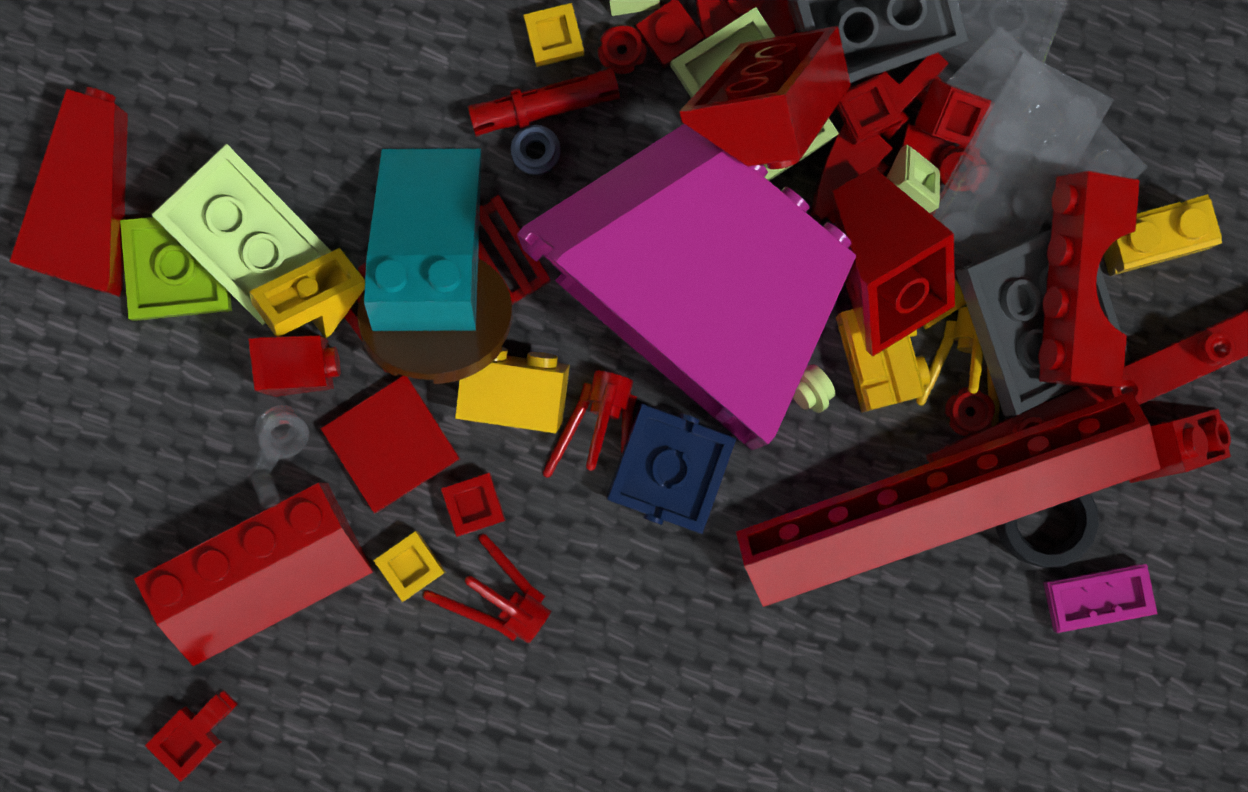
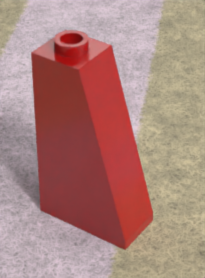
M86 87L85 93L82 94L66 89L9 262L29 270L120 297L123 288V249L120 220H125L128 113L115 104L116 97L105 91Z

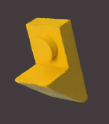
M338 248L249 291L252 305L276 337H280L312 321L321 334L328 338L364 291L365 279L343 251Z

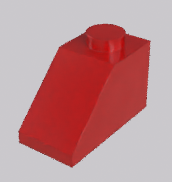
M319 335L248 339L254 389L256 392L278 397L334 389L333 377H339L341 374L340 359L336 346L329 347L326 338Z

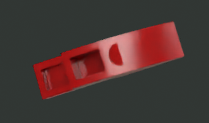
M938 52L927 56L900 84L886 71L881 74L903 118L901 124L857 145L854 144L845 124L843 125L821 170L814 194L811 217L819 224L826 218L833 224L835 223L833 190L873 167L882 174L889 169V166L883 160L893 148L880 135L883 134L890 140L910 119L904 111L916 99L923 104L934 79L943 81L939 76L949 63Z

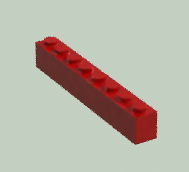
M1132 392L736 531L744 567L762 606L765 607L1159 470L1160 466L1150 423Z

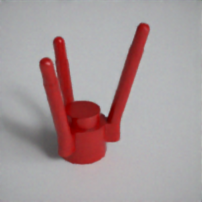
M595 371L592 384H583L580 399L543 470L544 477L549 478L552 476L590 403H592L590 412L598 415L586 462L587 470L593 471L596 468L609 418L619 419L621 411L622 453L633 424V412L637 401V396L630 394L634 382L632 379L610 372Z
M481 534L479 542L524 593V596L515 591L510 599L507 600L473 576H467L465 584L500 608L501 612L498 617L504 621L430 590L423 592V598L442 608L499 631L512 641L518 636L529 644L551 614V610L541 604L545 595L526 580L486 534Z

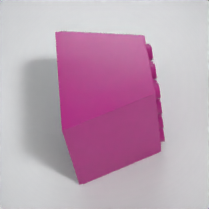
M683 124L523 226L517 233L523 250L533 260L537 262L543 255L561 272L555 281L565 291L753 451L768 445L776 436L856 255L848 249L852 243L840 229L829 222H826L822 227L806 213L810 207L800 195L788 187H784L780 191L765 178L768 171L763 164L748 167Z

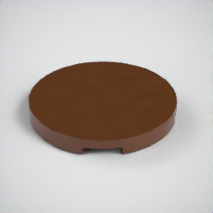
M479 258L476 331H372L364 305V292L358 307L360 334L364 347L370 357L382 369L394 376L401 374L416 379L433 380L434 384L458 381L474 375L488 366L502 352V345L509 334L513 319L512 301L507 285L496 270Z

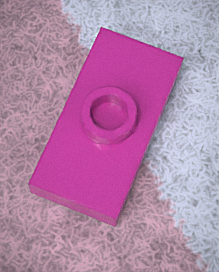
M1144 563L1043 582L1053 632L1056 633L1157 614L1148 566Z

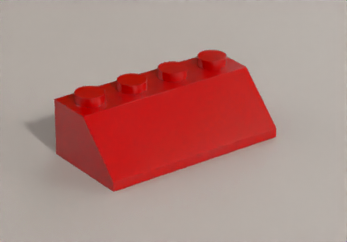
M838 26L740 43L679 111L682 123L748 167L767 164L769 169H783L798 163L851 86Z
M318 482L134 578V581L157 626L190 664L195 666L373 573V570L329 484Z

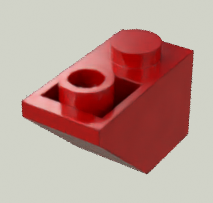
M1219 409L1150 425L1160 469L1130 479L1129 482L1134 483L1185 473L1231 457L1229 450L1231 443L1230 431L1227 424L1221 419Z

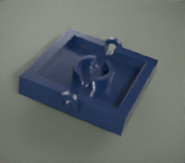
M639 404L606 500L644 513V519L660 525L667 521L703 534L736 438L698 425L700 420L692 416L680 413L679 417L644 404Z

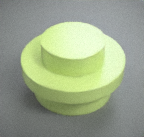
M810 364L804 371L793 399L804 410L812 409L817 413H821L829 407V400L835 396V389L825 372L818 366Z

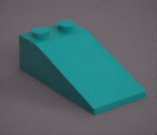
M382 149L368 243L364 305L372 331H476L481 149Z

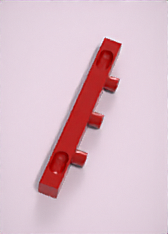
M1248 309L1124 365L1122 388H1088L1077 386L1019 415L1004 419L993 427L975 435L971 434L925 456L928 462L931 463L1132 392L1138 404L1141 405L1248 356Z

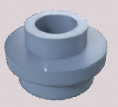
M530 125L529 127L522 128L514 136L511 143V156L515 165L522 172L529 175H543L551 171L559 161L561 154L560 143L555 133L549 128L541 125ZM539 142L544 145L545 154L541 158L532 159L526 154L527 147L531 143Z

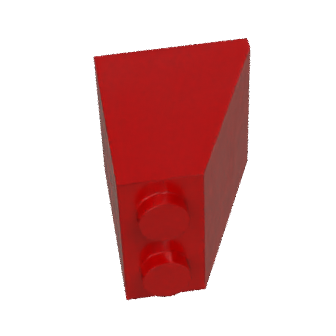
M874 167L832 191L835 226L850 239L852 244L848 249L856 255L845 280V285L866 351L872 357L955 307L954 233Z

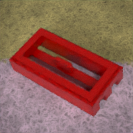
M497 195L488 204L481 205L480 222L520 287L516 291L511 292L507 286L513 305L551 282V279L540 261L536 262L523 250L517 236L520 228L501 197ZM495 211L498 212L537 276L531 282H528L489 218V215ZM479 240V259L490 265L501 276Z

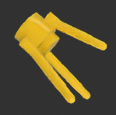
M967 307L959 308L957 321H946L943 340L929 368L931 383L924 386L926 396L916 399V403L920 406L926 403L954 341H958L957 350L972 354L968 390L972 394L977 393L979 390L983 352ZM987 367L988 396L991 397L995 405V414L991 420V427L999 422L1000 402Z

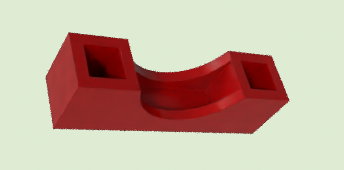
M1092 171L1056 177L1055 190L1052 195L1053 220L1051 241L1047 249L1049 267L1047 291L1043 299V311L1045 313L1043 338L1038 354L1040 364L1039 382L1088 388L1123 387L1127 335L1115 328L1103 313L1098 300L1096 282L1099 264L1106 250L1117 239L1136 230L1140 180Z

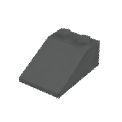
M787 0L797 33L838 26L851 83L968 42L958 0Z

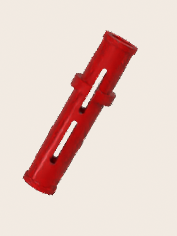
M608 68L594 74L521 92L520 88L510 90V95L468 105L467 107L474 133L477 137L519 125L520 129L530 126L529 122L601 102L620 99V93L613 68Z

